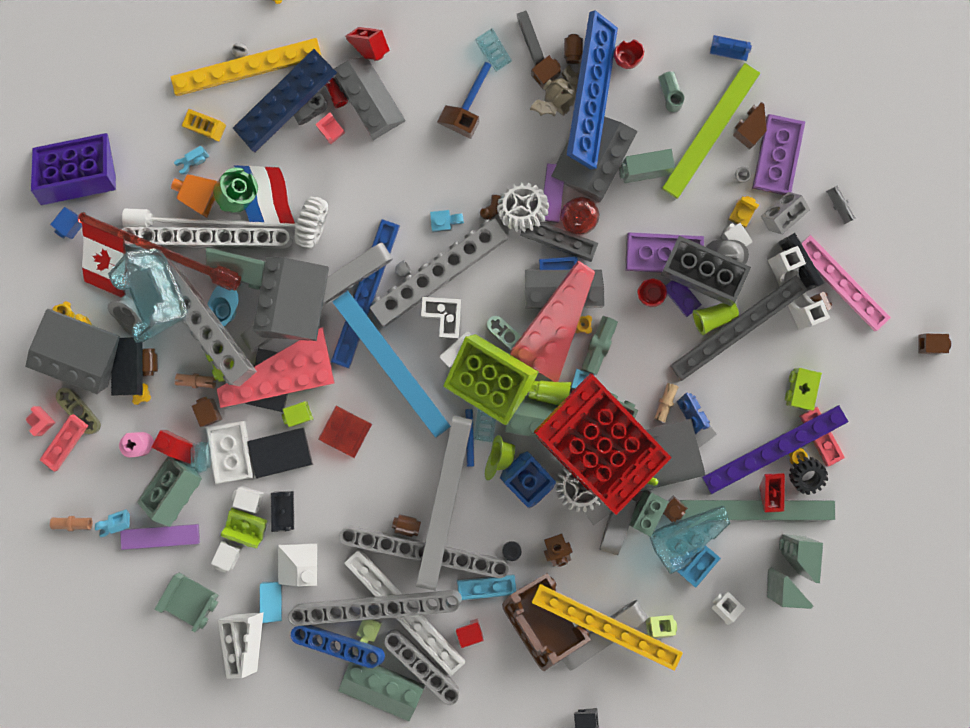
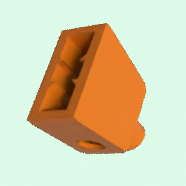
M190 174L186 175L184 182L175 178L171 184V189L179 192L177 199L208 218L215 202L213 189L217 181Z

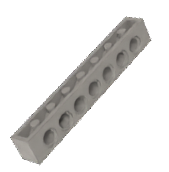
M496 219L484 221L480 225L481 228L476 232L474 230L470 231L465 235L466 239L461 243L459 241L455 242L449 247L450 250L447 253L441 252L435 256L433 263L430 265L424 264L418 269L419 272L413 276L411 274L403 279L404 283L399 287L395 285L387 291L388 295L383 298L380 296L372 301V306L369 308L384 328L419 304L422 301V297L430 296L507 241L508 236ZM486 234L490 237V241L482 243L479 237ZM467 245L474 247L475 250L472 254L464 252V248ZM452 256L458 257V264L450 265L448 263L449 258ZM436 267L444 270L441 276L433 275V270ZM421 278L428 280V284L424 288L417 285L418 280ZM406 289L412 291V296L408 299L402 297V292ZM390 300H394L397 303L396 308L393 310H388L386 307Z
M162 252L146 266L150 279L160 286L159 291L162 295L168 297L170 306L181 315L180 320L186 326H189L192 330L190 332L191 335L200 341L202 350L213 359L212 364L224 374L223 379L229 385L240 387L257 372L172 256ZM201 316V321L198 324V318ZM212 331L211 337L208 338L209 332ZM223 346V350L219 354V348ZM233 360L234 365L230 369V362Z

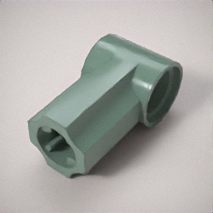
M669 71L659 76L658 80L666 101L665 106L668 111L674 113L682 108L685 96L680 90L675 72ZM675 98L679 103L673 104L671 99Z

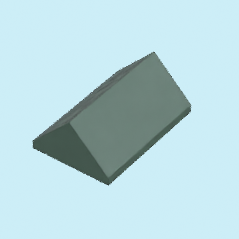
M772 567L768 569L767 597L781 607L804 609L814 607L787 575Z

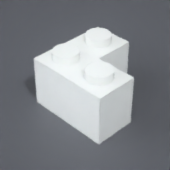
M422 297L421 317L425 319H440L439 337L441 339L458 340L462 301L461 299Z

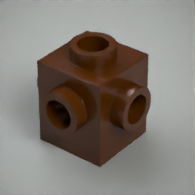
M562 533L544 539L547 550H544L547 562L551 561L553 567H561L568 564V561H571L570 554L573 551L570 543H565Z

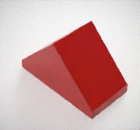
M764 474L759 486L764 512H784L785 474Z

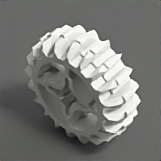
M521 182L520 186L517 187L513 184V189L507 188V193H502L501 199H498L497 211L499 212V219L510 230L514 228L518 232L519 229H522L525 233L526 228H529L532 231L534 225L539 227L540 222H544L545 216H548L549 203L547 202V196L542 189H538L537 185L532 187L528 183L524 186ZM514 202V205L511 207L512 209L508 211L511 204ZM538 203L537 208H536L535 211L532 213L531 210H532L533 208H535L534 205H536V204Z
M311 196L302 206L294 236L295 243L301 247L312 249L321 237L328 214V204L322 198Z
M563 467L562 470L566 472L565 475L558 473L562 481L556 480V484L561 485V487L555 488L556 492L562 491V494L557 496L558 499L565 497L562 504L566 505L569 502V510H572L575 505L576 512L580 511V507H582L583 512H587L586 506L588 505L591 510H594L592 505L594 502L599 506L598 498L586 489L578 491L579 488L573 481L576 483L579 481L569 477L571 473ZM566 482L574 487L572 499L567 495ZM584 493L593 495L587 501L577 502L578 498Z

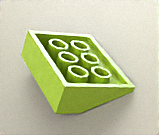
M477 334L464 338L443 387L502 424L507 425L531 389L538 371Z

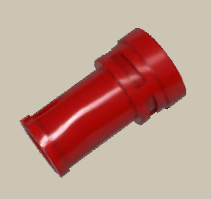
M335 78L329 80L330 83L327 82L325 86L331 95L334 107L341 108L348 103V100L339 89Z

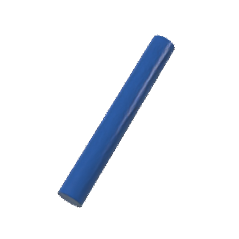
M488 62L484 63L461 108L469 110L492 66Z
M465 409V418L472 419L466 448L467 467H474L473 409Z

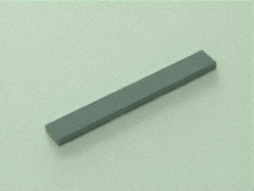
M680 500L688 508L681 520H835L834 500H784V512H764L762 500Z

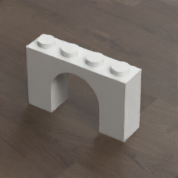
M798 246L768 260L779 287L795 275L799 277V267L806 264ZM806 292L788 305L798 329L816 325L830 318L823 300L814 302Z

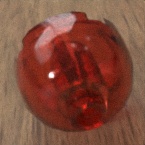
M577 197L571 199L563 206L560 219L566 231L582 236L594 230L599 222L600 214L598 207L592 200L585 197Z

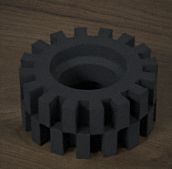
M803 457L804 461L798 459L799 463L796 464L794 462V469L790 468L789 470L791 472L789 474L791 483L802 494L810 495V491L815 494L816 489L821 491L822 488L820 486L823 485L825 487V481H828L826 476L828 472L825 467L813 457L809 459ZM815 471L812 478L805 481L802 480L807 472Z

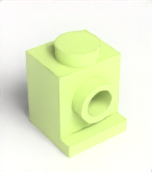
M673 615L650 617L645 620L647 635L653 638H667L676 635L677 623L673 619ZM659 625L663 626V631H660Z

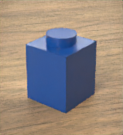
M64 207L50 225L56 229L54 232L61 238L68 237L73 239L82 228V222L86 221L72 210Z

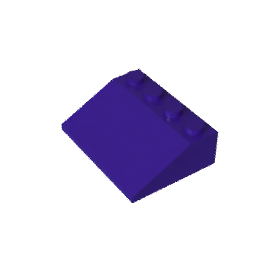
M107 133L32 148L31 192L40 205L116 190V175Z

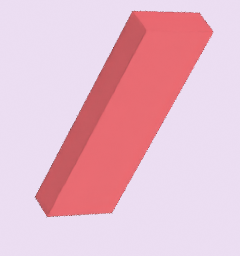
M815 407L814 411H807L799 417L805 423L820 415L821 412L818 407ZM831 432L813 441L826 467L845 458Z
M70 415L40 458V461L54 472L58 471L88 425L76 415Z

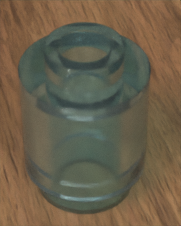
M206 442L193 443L190 449L191 468H194L197 472L207 471V468L211 467L210 447H208Z

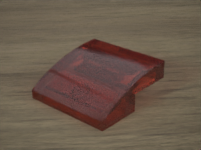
M336 405L318 440L355 458L372 423Z

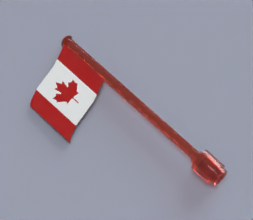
M81 212L78 215V221L82 223L84 241L82 260L84 282L121 298L126 296V251L124 240L210 276L213 284L229 291L237 290L241 283V276L220 265L217 268H211L86 215L85 212Z

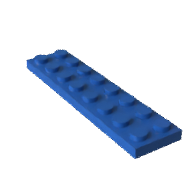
M596 10L589 12L567 147V156L589 169L597 168L618 27Z

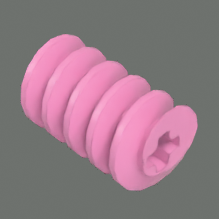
M145 432L126 433L120 440L119 449L124 456L129 458L145 456L152 450L151 447L154 440L150 434Z

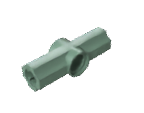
M602 316L597 331L588 346L589 351L582 365V370L595 375L598 374L602 361L610 349L611 338L618 321Z

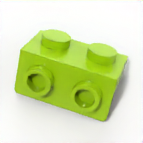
M231 508L221 536L230 541H236L256 549L263 540L268 520Z

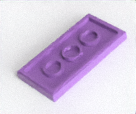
M772 114L767 115V131L762 137L752 189L780 195L792 192L805 121Z
M628 232L626 271L662 273L678 236L704 246V236Z

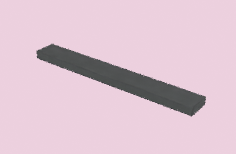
M795 275L675 361L670 367L680 381H683L803 295L808 289L799 277Z

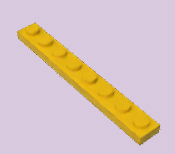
M313 38L170 76L176 96L294 66L299 64L313 49L322 56L318 40Z
M539 584L531 601L539 607L675 671L683 654L682 651L542 584Z

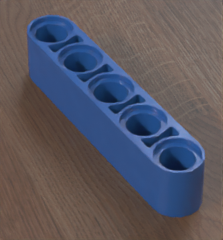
M313 625L296 626L291 631V639L296 644L367 668H374L385 659L384 651L379 647ZM301 629H302V630L304 631V633H305V637H304V638H302V637L300 636V630H301ZM318 635L322 637V644L317 640ZM336 641L340 643V650L335 647ZM353 647L358 649V656L353 654ZM371 653H374L376 655V662H373L371 660Z

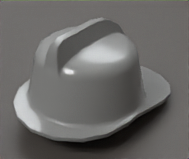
M715 240L706 246L743 264H746L749 258L747 247L738 240Z
M123 296L119 301H112L108 304L107 309L128 334L134 337H143L145 335L146 328L141 320L142 309L136 301L128 296Z

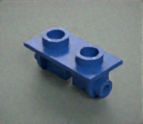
M713 35L710 54L747 61L752 45H750L751 42Z
M687 392L676 401L686 420L691 419L695 434L702 429L705 430L710 427V421L704 411L698 412L701 406L695 395H692V393L688 394Z

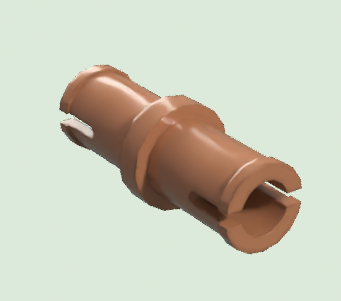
M177 373L175 376V380H178L175 381L176 386H192V388L196 389L198 387L215 388L216 382H213L216 381L214 376H200L197 373L193 375Z
M69 516L68 518L52 517L50 520V528L52 530H91L93 525L92 518H75V516Z

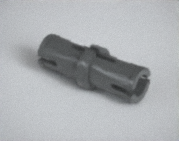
M838 185L826 191L834 204V210L838 211L844 225L856 219L848 206V200L844 199Z

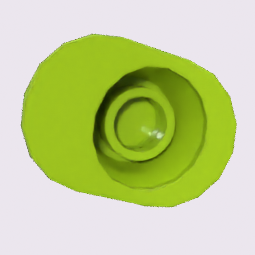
M497 435L492 443L491 452L485 466L484 474L486 480H491L497 470L508 468L514 459L515 445L502 441L500 435Z

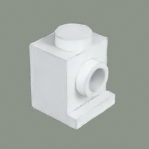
M729 592L723 595L719 593L712 601L714 603L712 609L725 621L726 625L733 623L745 610V607Z

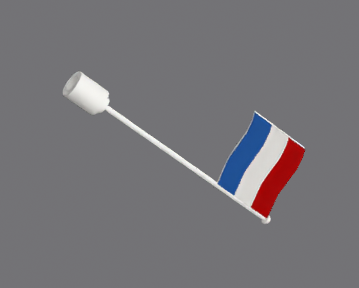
M234 165V167L242 168L244 172L252 174L258 184V192L255 199L245 209L249 222L153 217V214L148 209L125 208L122 213L124 228L150 227L153 221L295 227L296 229L297 222L294 221L289 207L286 182L279 167Z

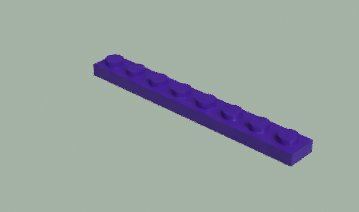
M837 405L706 474L702 479L710 494H713L841 427L849 421L840 405Z

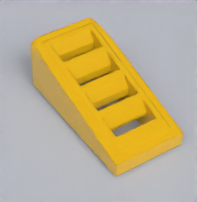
M188 109L182 127L219 142L226 124L215 118ZM194 116H196L195 122L193 126H191Z

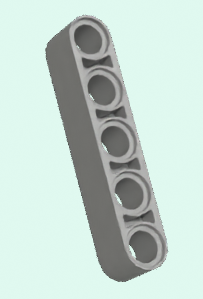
M637 600L610 616L632 628H636L648 618ZM589 630L588 633L591 641L564 658L563 662L571 671L614 642Z
M394 629L387 633L384 641L386 648L445 704H455L459 698L458 686L399 630ZM396 636L399 639V643H390L389 637ZM409 649L413 652V656L405 657L403 651ZM424 663L427 669L420 671L417 668V664ZM437 676L441 679V683L434 684L431 678ZM453 690L456 695L450 698L445 695V692Z

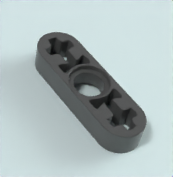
M525 10L517 13V19L533 63L537 65L544 60V56L529 15Z

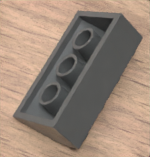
M361 57L347 60L334 68L337 72L335 78L373 140L406 121L369 59Z
M678 236L661 276L732 307L738 298L751 267Z
M602 269L593 270L595 275L583 308L604 307ZM525 270V309H542L570 270Z

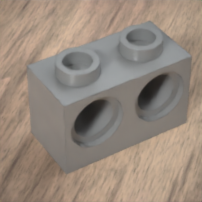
M788 192L762 214L761 218L769 231L783 235L807 214L810 208L802 195Z

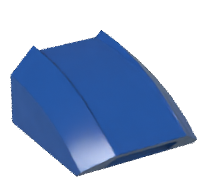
M528 451L519 454L512 464L503 470L500 475L503 483L527 508L537 505L556 484V481Z

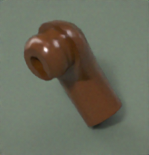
M492 195L491 205L480 210V216L483 219H491L499 213L497 206L499 205L498 199H501L500 195Z

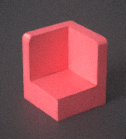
M331 113L315 124L330 144L345 133Z
M33 406L31 408L32 413L26 418V421L32 427L29 431L33 436H42L56 423L41 406Z

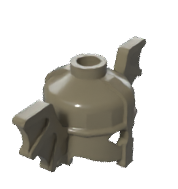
M568 65L563 70V78L553 81L549 79L543 87L546 91L545 102L537 99L530 110L538 112L540 116L551 114L554 117L556 111L563 116L570 111L569 107L574 105L578 86V73L572 70L571 65Z

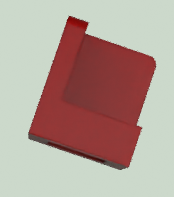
M478 618L470 621V624L456 629L461 648L484 641Z

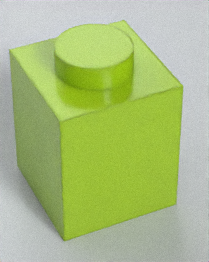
M306 401L283 409L282 419L285 425L288 424V427H294L314 420L309 404Z

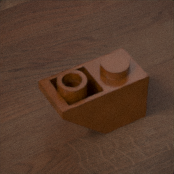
M763 102L757 107L753 105L746 113L749 117L745 121L741 119L734 127L737 131L733 136L748 149H751L767 131L765 105Z
M445 105L437 123L471 139L479 124V116L463 108Z

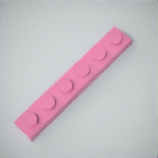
M811 235L801 243L820 276L874 331H878L891 318Z

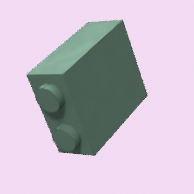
M672 149L626 156L621 163V167H619L620 178H623L624 183L669 176L675 169Z

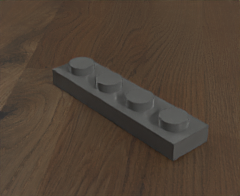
M540 222L539 227L534 225L532 231L526 228L525 233L523 231L520 233L522 237L592 262L598 243L544 222Z

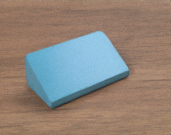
M278 582L260 583V613L264 612L262 623L282 621V584H278Z

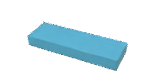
M515 574L506 575L503 578L483 577L457 580L458 592L461 594L462 600L509 596L516 592Z

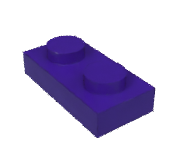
M673 280L665 285L667 295L685 317H688L693 313V310L698 309L702 305L688 287Z

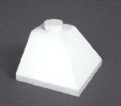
M317 544L278 545V584L317 586Z

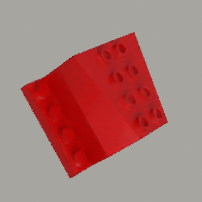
M591 373L533 431L538 436L537 439L558 461L615 515L672 458Z

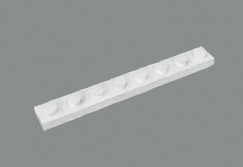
M360 549L344 563L376 597L402 594ZM390 603L392 609L398 610L396 603ZM423 615L395 617L450 676L465 664V660Z

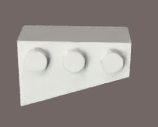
M264 612L233 614L218 620L227 679L243 678L257 672Z

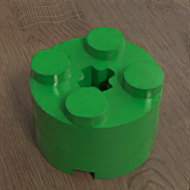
M230 168L222 174L214 185V198L222 211L241 212L255 199L258 192V184L254 176L244 172V169Z

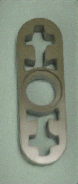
M61 388L57 391L56 400L69 416L74 414V408L79 405L82 407L83 413L78 418H85L88 422H94L92 425L94 429H86L85 434H95L100 430V421L73 389ZM63 393H69V400H63Z

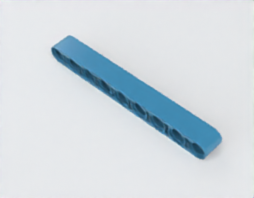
M347 290L335 299L333 304L435 438L451 427L349 291Z

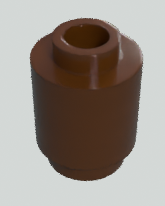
M570 34L564 39V58L567 64H579L583 55V38L579 37L578 34Z
M144 348L143 376H154V372H158V354L153 348Z
M399 514L398 518L394 517L392 528L395 529L394 533L409 537L418 536L421 521H417V518Z

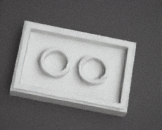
M245 421L206 427L215 484L254 478Z

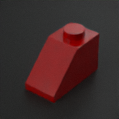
M357 27L345 36L346 40L366 59L378 61L390 51L382 30Z
M160 430L151 448L169 457L192 464L200 446L168 430Z

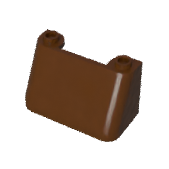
M548 573L511 594L502 604L506 616L542 671L548 670L591 641L586 628L579 625L574 626L571 621L531 602L539 584L556 591L557 584Z

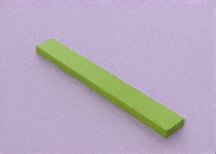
M746 63L743 64L662 187V190L676 199L679 198L760 75V72Z

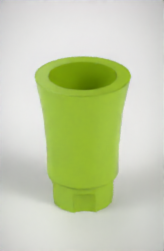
M719 303L707 308L693 310L694 323L702 335L731 322V320L739 316V310L735 303L732 307L725 303Z
M534 381L529 390L528 397L530 399H537V401L560 405L570 395L571 382Z

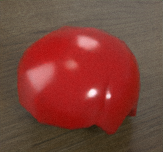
M635 39L631 42L622 41L615 48L613 57L619 67L633 69L641 63L645 50L643 45Z
M654 278L645 280L637 289L638 298L645 306L657 307L666 299L667 288L661 280Z

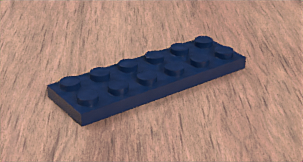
M313 49L233 127L234 131L255 153L337 72Z

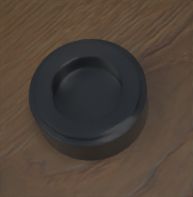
M509 541L503 546L502 553L508 561H516L520 558L522 550L517 542Z

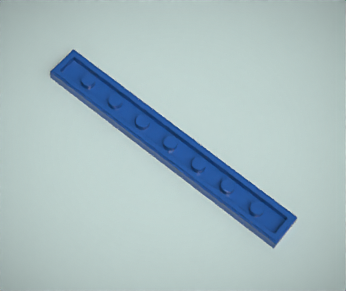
M382 219L372 247L383 243L391 254L400 225ZM386 265L358 284L354 299L367 316L370 313L371 309L369 307L372 306L371 302L375 299ZM347 321L344 323L331 363L350 369L360 338Z

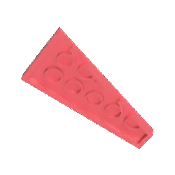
M577 261L510 351V355L554 382L559 381L595 272Z
M323 327L318 329L317 341H297L255 366L254 368L257 372L240 387L226 383L217 388L220 408L335 384Z

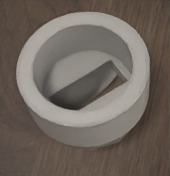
M236 43L232 47V53L235 58H241L248 55V49L244 44Z
M739 167L735 172V177L740 182H747L752 175L748 167ZM747 172V176H738V173Z
M405 260L396 265L395 270L399 276L405 277L412 273Z

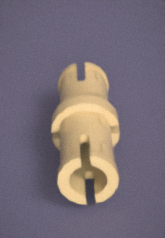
M667 383L664 394L658 401L660 404L654 419L666 422L670 408L674 406L673 400L679 388L678 386Z

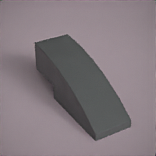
M631 499L617 515L611 511L599 550L615 555L619 554L637 501Z

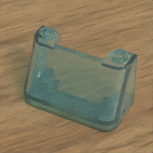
M147 249L126 252L108 273L114 287L120 290L129 289L142 320V322L135 324L132 328V335L136 343L151 339L186 317V305L167 259L160 250Z

